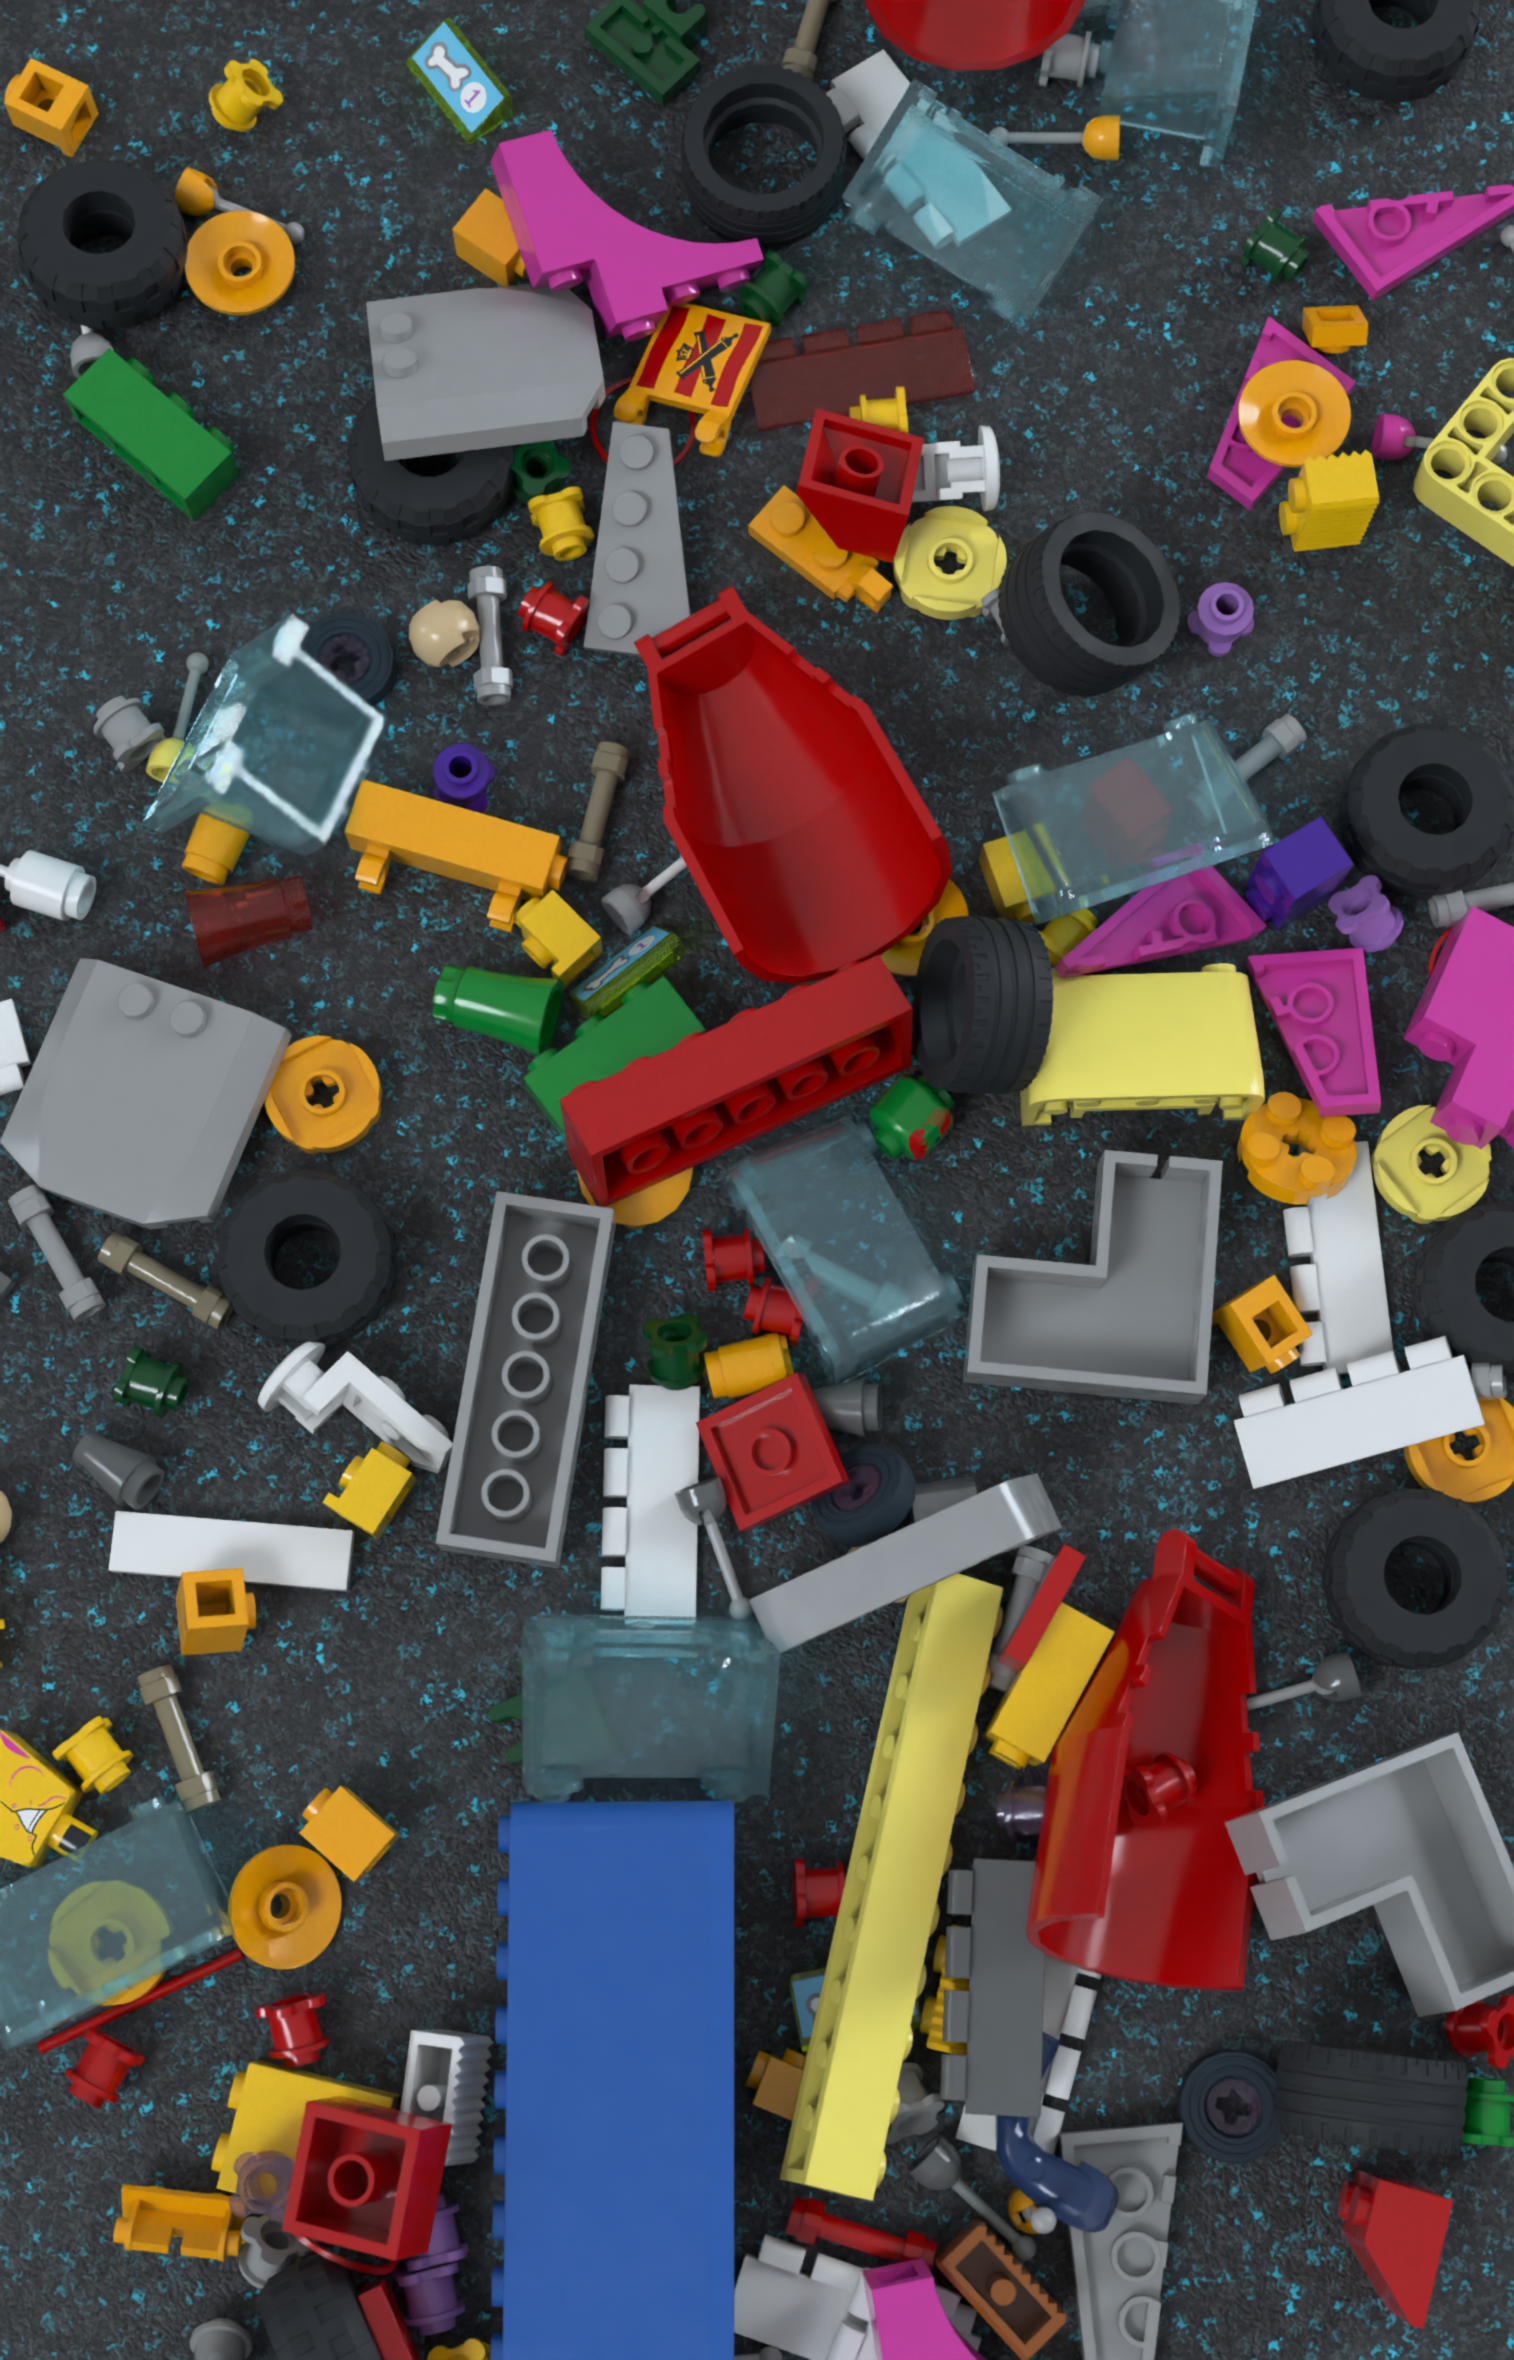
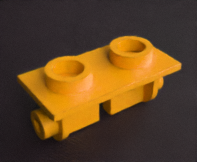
M122 2185V2217H117L113 2242L124 2244L125 2251L138 2250L168 2254L172 2238L176 2236L183 2237L181 2243L182 2256L218 2259V2261L225 2262L227 2256L238 2257L241 2245L246 2243L241 2237V2228L246 2220V2198L227 2196L221 2193L207 2194L171 2190L159 2186Z

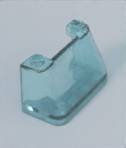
M913 79L842 196L843 202L851 208L847 218L872 235H875L878 229L881 228L991 298L987 307L1013 324H1016L1020 316L1031 320L1098 220L1103 210L1104 199L1079 184L1077 189L1070 187L1067 192L1064 191L1066 179L1057 173L1055 176H1052L964 120L962 113L952 108L948 116H946L948 108L935 100L938 94L916 79Z
M1194 712L1163 723L1165 734L1046 773H1043L1041 764L1038 763L1007 774L1010 785L992 792L1036 925L1276 844L1268 819L1211 720L1198 722Z
M848 1115L747 1156L723 1169V1187L736 1211L746 1209L745 1221L751 1231L754 1230L808 1328L807 1334L812 1343L820 1340L817 1343V1347L824 1359L821 1361V1365L833 1385L848 1382L956 1324L959 1320V1312L956 1306L964 1302L961 1291L951 1274L946 1271L940 1275L874 1159L872 1154L879 1151L870 1129L863 1120L854 1124Z
M536 1615L526 1618L523 1623L522 1780L527 1795H534L535 1798L546 1802L567 1801L570 1799L571 1793L578 1792L583 1788L584 1778H700L705 1787L714 1791V1797L722 1801L744 1802L750 1799V1795H769L780 1652L771 1641L765 1638L760 1625L749 1620H737L732 1617Z
M163 1795L153 1798L129 1812L133 1819L132 1822L2 1889L0 1888V2040L6 2052L25 2048L53 2033L52 2028L64 2026L74 2021V2018L162 1972L197 1957L196 1952L198 1954L214 1946L219 1947L234 1939L233 1935L236 1933L228 1918L229 1896L190 1814H186L181 1801L167 1804Z

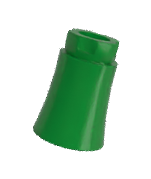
M447 964L444 966L435 987L433 1017L440 1021L453 1023L455 1028L483 1034L539 1056L544 1051L550 1049L554 1040L562 1011L564 984L562 979L525 977L493 972L473 966L465 969Z

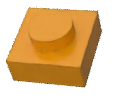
M1358 305L1303 307L1302 330L1311 348L1317 347L1319 351L1325 353H1343L1350 350V346L1367 345L1368 322Z

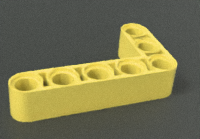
M1507 358L1499 361L1492 367L1429 445L1414 479V492L1417 499L1424 506L1514 567V477L1491 462L1514 433V398H1508L1499 392V390H1507L1514 394V358ZM1466 430L1479 431L1486 438H1475ZM1433 470H1445L1454 478L1444 479L1439 477ZM1480 501L1492 502L1500 510L1490 511L1484 508Z

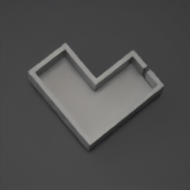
M1104 1150L1097 1164L1090 1265L977 1254L972 1267L963 1382L1198 1404L1207 1395L1223 1161L1169 1156L1161 1169L1160 1179H1153L1150 1177L1157 1167L1158 1155Z
M1458 1732L1419 1744L1224 1822L1244 1874L1256 1873L1260 1883L1250 1887L1271 1941L1307 1933L1374 1905L1418 2017L1456 2011L1514 1985V1867Z

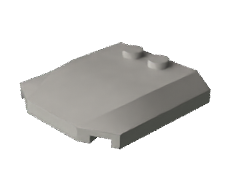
M531 283L366 302L376 406L385 461L582 437L588 429L587 417L592 409H599L606 397L592 309L570 289L553 292L549 285L533 290Z
M80 958L0 1143L35 1183L49 1194L150 1230L168 1228L170 1223L198 1220L200 1223L213 1222L292 1034L286 1028L254 1012L98 959Z

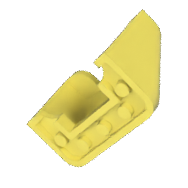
M1227 963L1210 964L1202 967L1201 972L1078 975L1064 979L1054 968L1051 969L1053 977V1013L1049 1042L1035 1079L1032 1080V1083L1026 1089L1020 1091L1022 1126L1051 1125V1115L1067 1113V1108L1069 1107L1071 1118H1082L1085 1111L1198 1108V1115L1210 1114L1216 1104L1223 1110V1120H1246L1251 1113H1257L1265 1101L1264 1076L1248 976L1236 972L1235 965Z

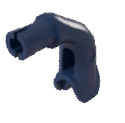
M1043 2032L1041 2083L1061 2044L1059 2040ZM995 2115L996 2154L1006 2177L1040 2207L1051 2209L1058 2220L1084 2232L1105 2230L1111 2221L1120 2198L1118 2189L1104 2173L1084 2161L1075 2166L1044 2151L1029 2134L1031 2117Z

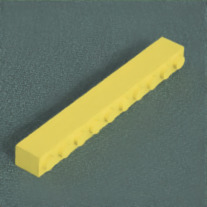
M957 1573L908 1597L780 2174L781 2180L873 2201L875 2188L883 2180L886 2170V2155L883 2151L888 2127L895 2119L900 2103L897 2085L902 2062L909 2055L913 2043V2030L910 2024L916 1999L922 1993L926 1982V1967L923 1963L928 1939L934 1933L939 1920L937 1897L941 1878L947 1872L952 1859V1845L949 1841L954 1817L960 1811L965 1798V1785L962 1782L967 1756L973 1751L978 1736V1727L975 1723L980 1697L986 1691L990 1680V1667L987 1662L992 1639L997 1635L1003 1619V1611L1000 1606L1003 1592L1002 1587Z

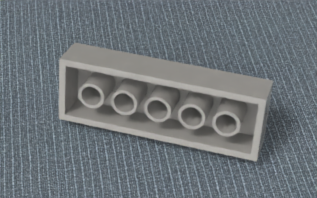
M496 1192L435 1543L441 1550L559 1569L616 1228L614 1209L514 1193Z

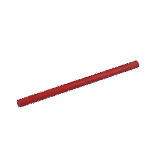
M240 1948L234 1949L154 1987L145 1996L133 2002L118 2004L37 2043L38 2050L41 2054L48 2052L83 2035L87 2028L93 2030L234 1964L244 1959L242 1950Z

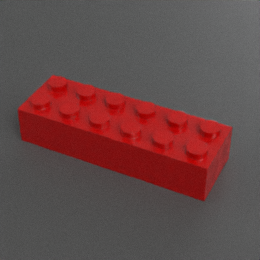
M880 955L863 962H849L840 967L834 975L810 986L806 984L796 986L786 992L781 999L759 1009L750 1008L743 1010L732 1017L728 1023L706 1033L697 1032L690 1034L680 1040L675 1047L654 1057L644 1056L628 1063L622 1071L598 1082L587 1081L575 1087L569 1095L560 1099L569 1157L596 1206L607 1207L911 1067L913 1008Z

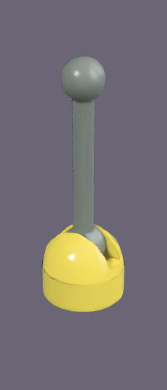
M200 652L192 653L186 661L187 669L190 672L173 737L163 739L157 743L149 756L146 772L152 778L163 783L182 786L188 785L192 779L195 756L184 742V737L200 675L204 674L209 667L208 658Z

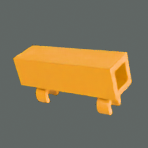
M364 779L361 781L344 831L350 848L364 853L355 876V880L360 881L359 889L381 895L391 861L496 891L487 914V919H490L489 927L512 933L515 922L513 918L519 911L521 899L529 901L537 896L542 900L551 889L560 891L566 876V871L564 870L569 861L568 857L562 856L560 836Z

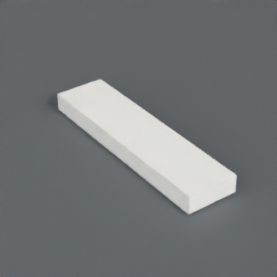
M116 1511L109 1571L181 1578L182 1572L243 1568L244 1583L349 1592L355 1532L342 1529Z

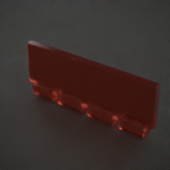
M945 309L909 316L912 336L903 337L900 318L856 325L857 346L849 347L845 327L801 335L804 355L795 356L791 337L767 341L749 380L758 432L811 423L816 408L849 416V407L859 406V395H866V400L896 398L895 387L900 386L905 388L906 405L975 393L976 389L963 327L952 328L949 310Z

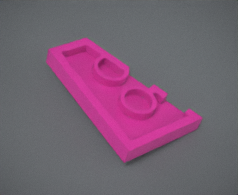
M1268 316L1207 474L1209 480L1248 510L1254 507L1287 468L1271 463L1259 456L1248 445L1241 433L1238 422V404L1248 381L1258 371L1270 364L1286 360H1300L1316 364L1330 372L1341 383L1347 396L1353 391L1356 381L1270 316ZM1286 416L1281 419L1282 423L1288 427H1300L1299 421L1292 416Z
M1363 947L1247 956V969L1320 1116L1380 1113L1381 1096Z

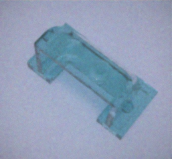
M1110 0L1106 24L1116 26L1113 40L1102 39L1096 73L1106 74L1098 117L1103 115H1120L1121 125L1204 140L1199 165L1220 169L1237 110L1258 0Z
M291 613L229 656L144 821L159 833L164 834L199 812L294 853L307 856L326 845L332 831L339 827L348 815L350 805L346 801L352 789L360 784L370 769V763L366 760L386 718L299 648L309 627Z

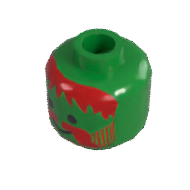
M923 1074L918 1078L909 1075L899 1077L869 1109V1118L876 1130L870 1138L884 1154L893 1160H896L901 1154L915 1161L924 1159L954 1127V1117L951 1109L955 1106L953 1099L945 1090L931 1086Z

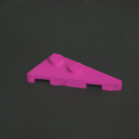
M1511 185L1487 187L1484 194L1453 197V191L1410 195L1402 200L1374 199L1369 200L1367 207L1333 210L1332 204L1322 205L1315 209L1312 221L1374 301L1513 214L1514 187Z
M1192 845L1061 959L1054 969L1064 979L1253 940L1267 925Z

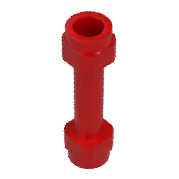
M794 2197L784 2233L796 2237V2241L813 2246L816 2237L896 2263L923 2258L931 2271L937 2242L927 2239L926 2235L908 2229L905 2238L825 2213V2202L807 2197V2200Z

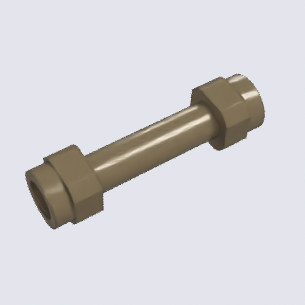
M837 0L807 1L794 48L786 49L782 62L783 69L789 68L793 72H799L802 76L810 78L813 82L818 57L815 55L817 43L829 3H834Z
M613 742L598 743L591 765V772L595 776L581 833L579 840L572 841L567 855L569 861L564 870L566 874L573 878L584 881L598 880L605 857V851L600 846L617 782H625L629 767L631 751L623 745Z
M117 1231L107 1238L99 1252L98 1262L123 1277H126L129 1273L189 1306L193 1309L192 1315L196 1319L217 1330H221L228 1322L234 1309L231 1307L223 1291L211 1284L204 1289L143 1254V1247L139 1243Z
M164 1665L139 1675L137 1679L145 1705H154L181 1782L175 1784L180 1801L184 1805L186 1814L221 1801L213 1773L211 1771L204 1772L179 1705L177 1696L182 1694L183 1691L177 1676H175L172 1665Z

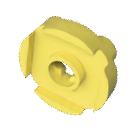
M941 506L925 512V517L916 520L911 526L909 524L903 531L893 563L895 581L900 589L903 602L910 608L918 609L921 613L937 619L957 620L981 615V610L984 608L981 600L987 593L999 588L1007 562L1005 545L1000 536L998 540L995 532L987 526L988 521L979 513L967 508ZM946 552L957 553V562L965 564V568L963 570H956L954 574H945L942 568L935 566L934 560H943Z
M1418 1105L1397 1115L1380 1134L1375 1150L1370 1158L1374 1180L1383 1198L1396 1211L1420 1224H1429L1433 1221H1447L1471 1208L1481 1198L1487 1188L1490 1173L1489 1162L1492 1160L1489 1143L1482 1149L1474 1145L1458 1143L1451 1139L1445 1130L1430 1123L1436 1107H1430L1431 1105ZM1422 1150H1425L1429 1155L1440 1152L1445 1158V1161L1440 1166L1444 1176L1436 1178L1432 1173L1423 1174L1418 1167L1422 1162L1418 1153Z

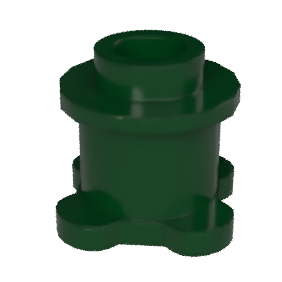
M1273 208L1256 231L1249 236L1242 248L1244 252L1239 261V264L1244 268H1248L1255 262L1272 275L1271 282L1275 285L1285 278L1291 282L1294 281L1303 271L1311 257V253L1306 250L1309 237L1306 235L1297 237L1279 224L1278 221L1282 216V212L1277 208Z
M767 251L763 256L765 266L761 269L758 276L751 283L744 282L738 289L742 300L740 308L747 318L770 323L772 327H779L784 321L783 313L792 303L801 306L807 300L804 292L809 287V282L801 272L794 270L786 264L777 253Z
M553 440L526 443L520 448H514L513 465L510 466V472L515 473V484L512 494L519 501L528 504L536 496L557 493L560 490L562 481L569 477L571 471L570 461L557 453L552 446ZM536 472L539 473L542 477L535 478L530 476L528 473Z
M683 1313L677 1318L664 1320L653 1318L643 1324V1335L651 1340L649 1350L653 1357L648 1363V1376L653 1382L669 1390H684L703 1378L706 1373V1364L703 1357L699 1355V1352L707 1347V1336L699 1331L700 1318L697 1315Z
M135 1345L128 1354L122 1375L115 1386L113 1400L128 1407L135 1402L153 1409L155 1417L163 1418L169 1410L177 1412L186 1398L190 1379L183 1376V1363L178 1361L172 1365L151 1358V1353L145 1351L144 1348Z

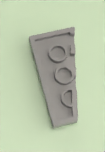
M613 422L584 648L585 650L641 657L634 641L646 634L653 638L691 615L670 431L667 428Z
M1181 2121L1059 2133L1061 2159L1075 2166H1078L1081 2161L1093 2166L1113 2182L1120 2195L1118 2205L1105 2230L1084 2232L1068 2225L1083 2360H1154L1161 2309L1163 2270L1166 2268L1169 2243L1167 2241L1177 2178L1175 2172L1178 2148L1181 2145L1183 2122Z

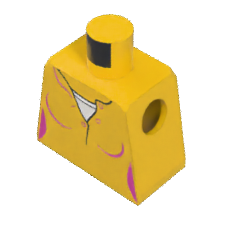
M0 1729V1857L27 1867H40L51 1849H54L79 1864L92 1848L98 1835V1831L71 1816L84 1792L21 1737L11 1731Z

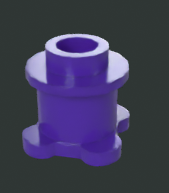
M455 744L449 746L437 756L434 762L433 777L437 786L433 789V797L435 800L482 813L488 807L486 793L489 784L496 778L495 768L491 762L487 761L486 756L472 745ZM461 771H468V772H470L469 775H467L466 777H463V778H457V777H455V775H456L458 772H461Z

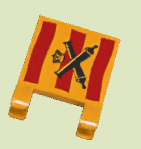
M667 302L668 310L657 324L656 331L651 337L628 390L615 404L613 410L614 417L621 421V423L645 425L650 401L705 414L695 429L696 439L702 442L699 450L704 455L719 457L726 446L731 421L772 331L770 323L689 303L670 306Z

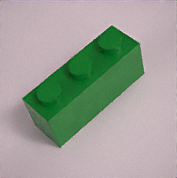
M109 348L63 394L72 416L192 521H195L240 475L232 455L235 452V447L217 428L211 426L206 431L193 420L195 417L193 410L176 393L171 391L165 396L153 385L155 382L153 376L139 361L133 357L125 361Z
M665 976L652 985L648 980L637 984L622 997L621 1002L623 1006L606 1018L602 1014L593 1016L575 1031L576 1040L559 1052L555 1047L544 1051L529 1064L527 1069L530 1073L523 1077L526 1090L565 1142L566 1136L560 1099L569 1095L575 1087L587 1081L598 1082L622 1071L628 1063L644 1056L654 1057L675 1047L680 1040L690 1034L697 1032L706 1033V1029Z

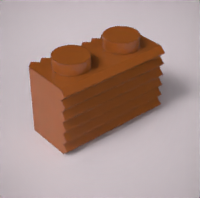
M972 2219L935 2256V2264L1021 2360H1029L1066 2323V2313L1062 2307L1055 2302L1042 2285H1039L1034 2276L1028 2272L1025 2266H1022L1010 2250L1004 2247L1001 2240L996 2238L992 2230L987 2228L982 2219Z

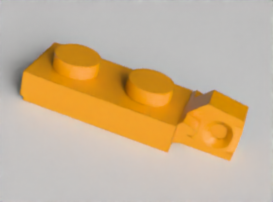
M785 485L780 488L748 525L750 536L832 600L838 597L848 602L854 595L875 613H878L892 597L891 589L893 585L876 571L879 562L875 558L837 548L801 499Z

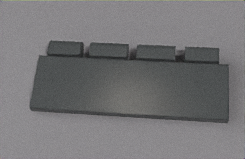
M974 1858L973 1871L948 1870L947 1914L972 1916L971 1927H946L945 1977L969 1979V1991L944 1990L942 2041L967 2043V2055L942 2054L940 2099L965 2101V2114L1040 2118L1045 1953L1028 1942L1026 1933L1036 1861Z

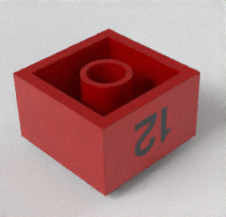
M343 2096L307 2101L282 2231L394 2261L427 2253L452 2123Z

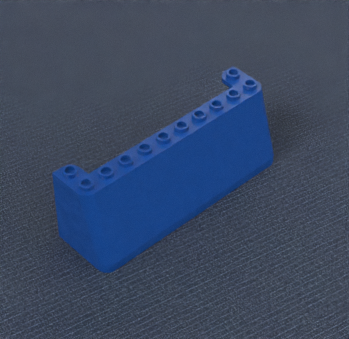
M734 1801L512 1802L510 1815H499L498 1851L499 1853H509V1878H498L497 1913L498 1916H509L508 1942H497L496 1952L497 1980H508L507 2006H497L495 2018L496 2044H507L506 2070H496L494 2085L495 2109H506V2135H495L494 2174H505V2201H494L493 2240H504V2266L493 2267L492 2307H503V2333H492L491 2360H734Z

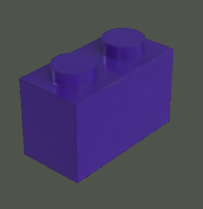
M1320 816L1262 852L1245 885L1249 890L1246 892L1247 901L1262 921L1268 919L1276 932L1330 900L1338 891L1354 863Z

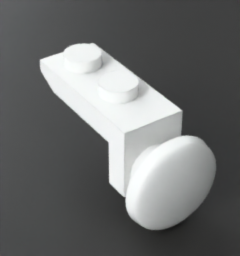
M979 426L978 445L960 447V441L923 444L912 502L963 499V493L980 492L983 511L995 509L1000 490V461L996 437L991 427Z
M307 1341L293 1350L276 1367L260 1391L258 1404L265 1412H269L282 1404L312 1434L343 1405L388 1445L410 1458V1464L417 1468L439 1473L446 1466L452 1451L453 1443L449 1440L446 1429L439 1421L427 1414L420 1415L405 1401L403 1392L392 1380L385 1376L377 1377L348 1351L324 1373L316 1365L324 1353L325 1345L319 1342Z

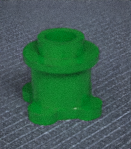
M1468 2077V2085L1465 2091L1467 2099L1466 2106H1464L1465 2126H1463L1462 2143L1514 2147V2136L1510 2134L1511 2102H1514V2093L1505 2092V2080Z

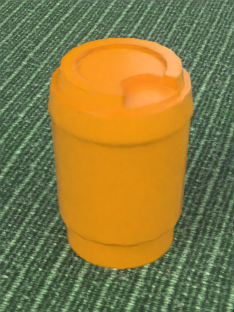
M212 793L201 806V811L184 851L186 856L181 867L190 874L205 881L224 885L228 874L233 872L251 831L254 829L256 822L255 810L240 800L235 803L223 798L220 793Z
M768 1333L763 1336L720 1346L718 1350L704 1353L714 1399L726 1396L730 1399L751 1395L794 1374L786 1336L778 1335V1333Z

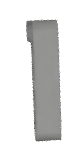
M1038 1473L1018 1477L991 1487L750 1599L749 1602L772 1654L776 1656L989 1558L1029 1544L1061 1529L1062 1526Z

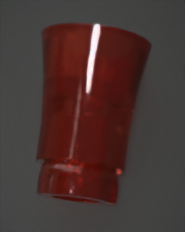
M300 876L286 878L279 882L274 877L253 883L222 888L184 890L203 968L267 944L292 939L291 933L313 930L307 898Z

